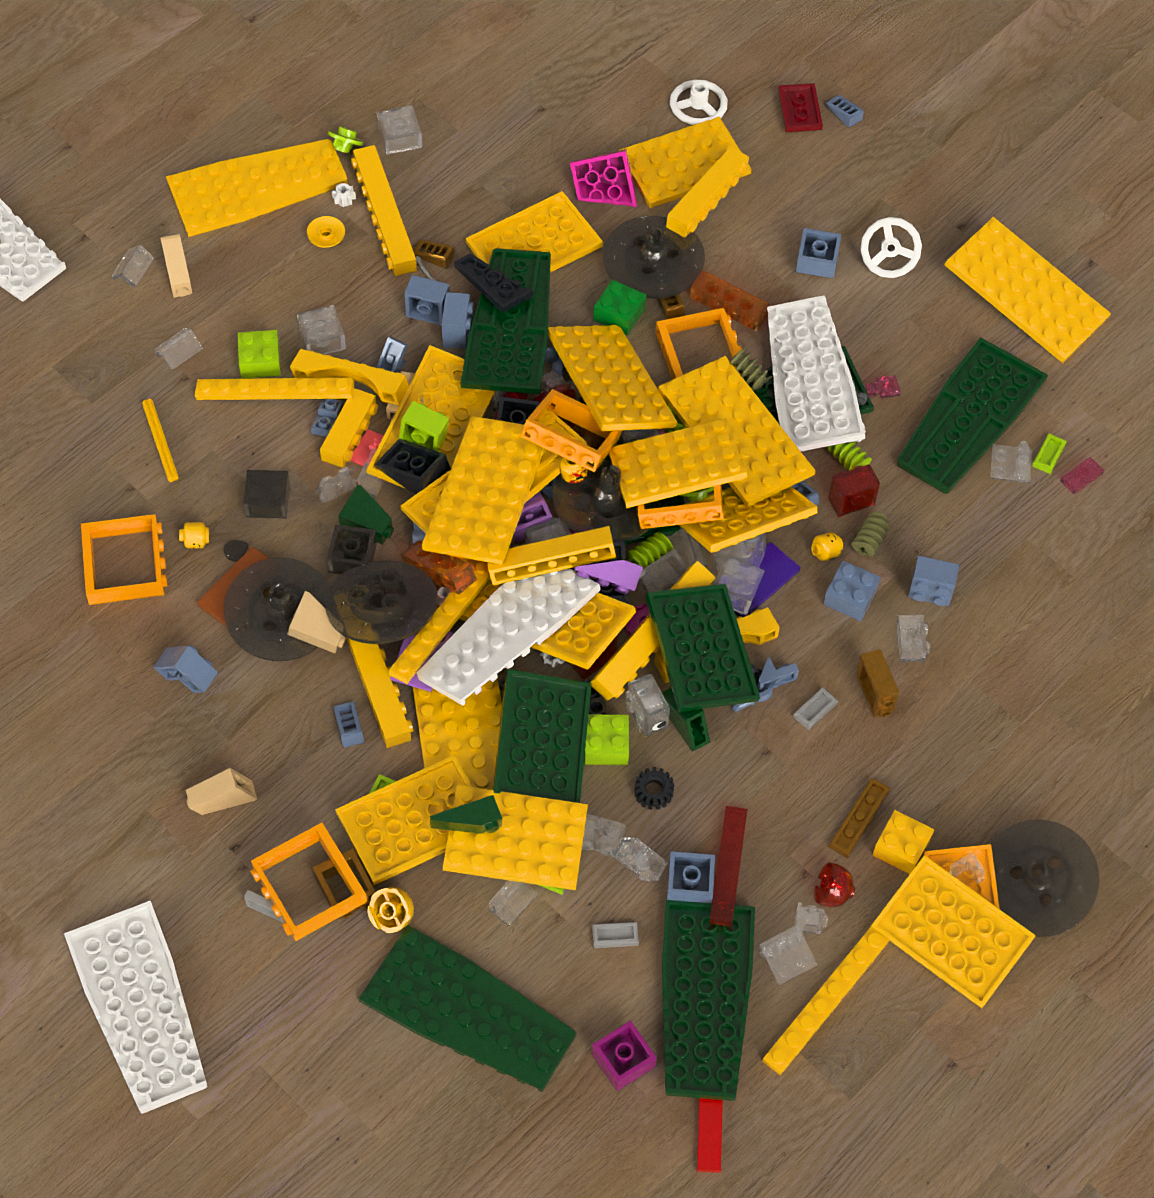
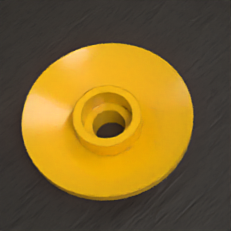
M331 216L316 218L307 228L309 241L315 246L329 248L339 244L345 236L343 223Z

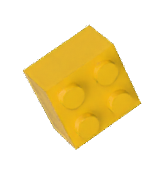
M894 810L876 843L873 856L911 874L920 862L924 851H926L935 829Z

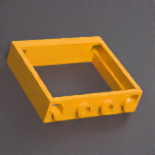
M724 308L656 322V336L672 380L682 376L683 373L669 336L670 333L720 323L732 358L742 350L741 346H738L736 342V331L731 328L730 315H726Z
M552 389L528 417L520 437L595 472L612 447L619 441L623 430L601 431L587 405ZM547 410H550L554 414L606 438V440L596 450L538 421Z
M720 484L714 486L715 501L653 509H645V504L638 505L641 529L724 519L722 486Z
M156 514L81 524L85 589L89 605L165 595L164 587H167L168 584L166 574L163 575L162 569H166L165 557H161V552L164 551L163 539H159V534H163L162 523L157 522ZM152 531L156 582L96 589L93 539Z
M323 823L251 860L253 870L250 872L255 882H261L263 887L260 889L265 899H271L274 904L271 908L275 916L282 918L284 921L282 927L287 936L292 935L295 941L367 902L365 891ZM320 841L352 896L295 926L263 871Z

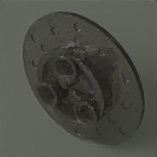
M642 216L628 220L612 231L604 245L603 263L611 279L646 294V298H666L682 293L698 280L704 268V248L694 232H690L684 238L666 227L667 217Z
M603 460L595 472L587 469V476L580 483H568L562 478V475L556 480L552 492L554 510L561 521L576 533L609 526L613 542H619L639 537L651 529H641L638 506L626 508L620 490L621 470L617 466L612 465L611 461ZM661 500L646 503L645 509L661 508Z
M271 558L259 561L244 569L233 580L227 590L224 601V619L231 637L242 649L258 658L270 661H290L301 658L318 647L288 635L290 624L304 592L307 591L335 618L336 604L332 588L319 571L304 562L289 558ZM272 626L275 629L272 631H267L265 628Z
M375 561L359 565L341 575L332 584L327 593L325 609L330 624L343 636L361 643L385 644L408 638L424 628L436 612L438 594L432 579L421 569L399 561Z
M1029 820L1005 829L990 843L999 908L1036 935L1035 937H1051L1062 934L1078 925L1088 915L1098 894L1099 870L1090 847L1076 832L1056 822ZM1057 859L1061 864L1058 868H1051L1048 865L1049 861ZM1014 870H1020L1023 872V876L1020 879H1014L1011 877V873ZM1035 870H1042V875L1039 876V879H1036L1033 875ZM1043 896H1049L1052 899L1051 904L1047 906L1042 905L1039 901Z

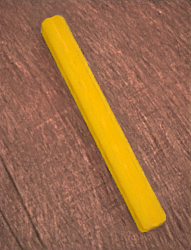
M143 400V408L169 482L177 481L179 479L153 400Z

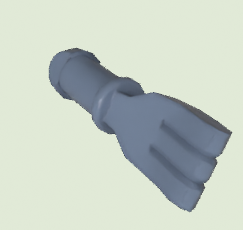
M770 687L760 692L758 702L771 698L773 688ZM754 702L732 705V710L738 712L750 705L753 706Z

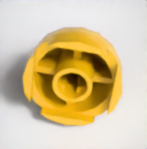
M387 887L378 890L371 896L367 911L370 921L378 930L382 929L387 931L386 933L400 931L410 923L414 914V905L407 892L401 888Z

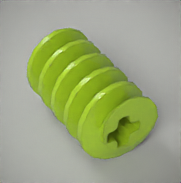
M855 441L828 446V452L833 453V456L841 464H844V467L849 469L852 475H860L868 468L872 461L871 457L864 459L867 455L865 451L859 454L861 447L854 448L856 445Z
M656 532L653 536L648 537L646 541H642L640 545H636L634 549L629 550L627 558L629 562L642 566L644 570H648V564L654 566L655 560L660 562L661 556L667 557V551L673 553L674 548L664 534Z

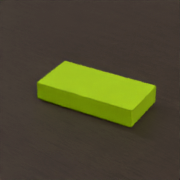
M1048 433L1032 467L1051 474L1067 441Z

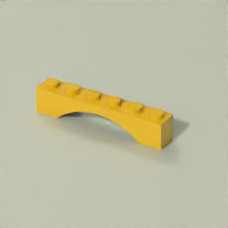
M300 349L290 365L294 378L353 377L354 381L371 388L382 402L398 406L409 387L406 376L402 373L371 367L363 363L351 362L347 359L335 358L331 355L319 354L312 350Z
M768 607L762 610L757 609L748 616L736 618L744 643L760 645L778 637L780 627ZM660 649L655 653L654 664L666 684L670 681Z

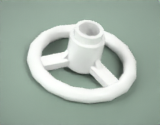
M694 79L683 82L674 89L670 96V107L673 114L681 121L690 125L716 117L722 118L727 110L728 99L724 91L716 84L707 80ZM691 88L690 98L677 102L680 93ZM709 90L716 93L720 99L718 111L708 103ZM690 106L694 109H703L710 117L693 118L685 115L680 109Z
M887 217L877 220L868 227L862 237L860 251L863 262L870 271L880 277L896 278L905 275L915 267L921 256L922 243L919 233L911 223L902 218ZM891 225H898L909 232L913 239L914 251L900 245L899 240L892 234ZM883 227L885 238L881 242L882 250L871 259L868 251L869 240L875 231ZM890 244H893L895 246V249H891V251H889L888 246ZM898 254L911 258L905 266L893 271L883 270L877 266L884 258L895 257Z

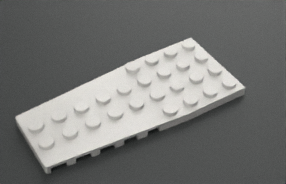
M0 199V286L19 300L25 301L66 269V265Z
M825 296L767 307L775 402L780 426L800 451L865 439L855 386Z
M570 568L504 583L416 673L418 679L461 705L466 704L465 699L472 693L477 695L482 691L481 686L488 680L491 682L496 680L498 672L503 668H511L514 665L513 660L520 655L522 657L526 656L533 644L539 645L565 624L601 590L600 585L589 578L577 576V572Z
M151 901L64 933L84 992L140 1113L143 1114L207 1088V1082L174 962Z

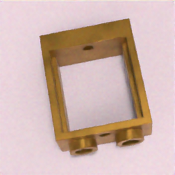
M881 649L861 654L856 677L874 718L889 716L894 712L899 690Z
M354 849L342 853L350 868L355 867L367 890L365 892L367 902L336 920L348 918L359 909H367L370 905L371 896L376 893ZM331 859L312 868L314 877L331 908L337 902L326 879L339 874Z

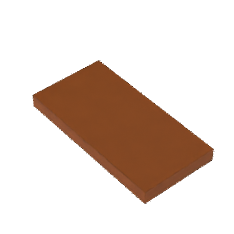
M252 546L197 602V606L224 626L230 628L235 623V619L250 608L284 573V568Z

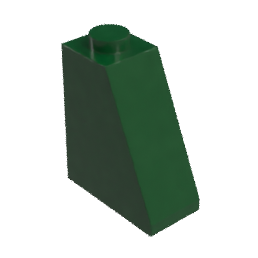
M357 485L338 515L339 525L383 545L386 539H390L393 534L392 518L361 485Z
M672 688L660 693L663 710L692 752L711 742L703 709L678 712Z

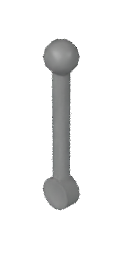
M416 256V265H419L430 280L437 281L421 263V258Z

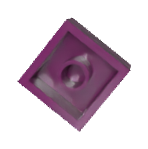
M631 1020L592 1044L593 1057L617 1091L656 1067L657 1057Z

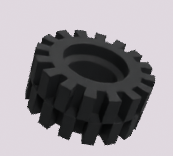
M653 767L652 771L646 768L645 773L641 771L639 777L637 776L634 794L637 797L638 803L642 802L644 808L646 805H649L648 809L652 810V807L656 806V810H659L660 805L663 808L666 807L667 802L670 803L673 798V778H669L670 773L668 772L664 774V769L662 768L659 771H656V767ZM655 782L659 783L663 790L660 794L654 795L647 792L646 786L649 783Z

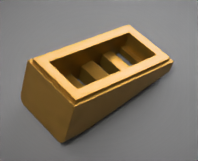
M421 239L413 250L415 257L419 256L422 260L445 269L455 255L454 247Z
M674 283L655 288L666 319L685 316V306Z

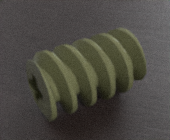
M745 346L731 359L730 364L737 366L736 370L742 372L741 376L743 379L748 378L746 380L748 385L753 383L751 389L754 391L764 385L772 376L765 377L768 371H760L763 366L762 364L755 366L757 358L750 360L752 353L745 354L744 352L747 348Z
M880 512L869 513L868 518L851 543L852 548L864 556L873 557L875 551L879 549V545L882 544L883 539L886 537V533L890 531L888 518Z

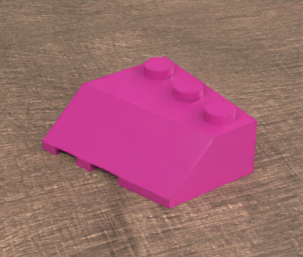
M627 149L570 162L579 201L637 207L635 186Z

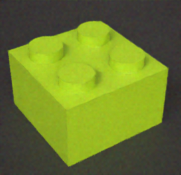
M277 330L238 332L241 379L281 376Z
M412 401L402 417L399 438L439 451L446 440L449 418L443 413L429 409L422 403Z
M589 714L585 765H628L629 715Z

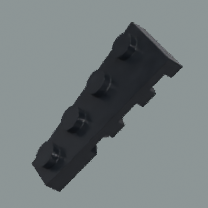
M468 254L454 262V267L502 313L533 297V290L521 287L520 283L514 279L512 281L509 280L499 270H492L489 264L472 254Z

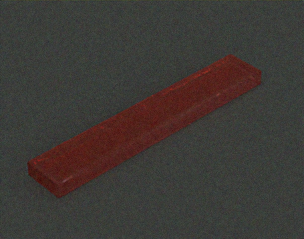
M726 806L709 921L712 924L732 927L748 809Z

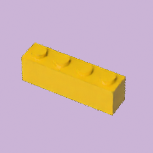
M356 388L353 389L352 399H347L320 448L321 461L344 468L345 464L350 462L355 446H358L361 442L363 431H366L369 427L371 416H374L378 410L376 395Z

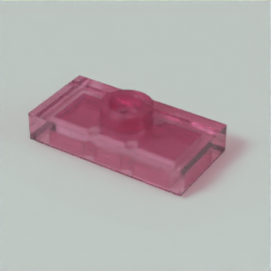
M1089 457L1061 477L1060 482L1073 494H1076L1101 476L1104 469Z

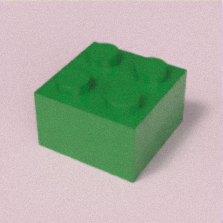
M612 279L594 305L593 321L604 326L617 325L628 336L646 309V294Z

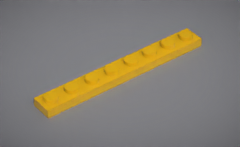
M353 377L197 379L195 398L196 400L352 399L354 379Z
M479 560L474 562L389 669L390 676L406 684L410 682L490 580L487 562Z
M870 927L764 1056L762 1062L781 1076L886 947L889 939Z

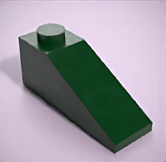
M491 795L431 815L430 826L434 829L479 834L484 832L493 833L502 827L503 818L494 796Z

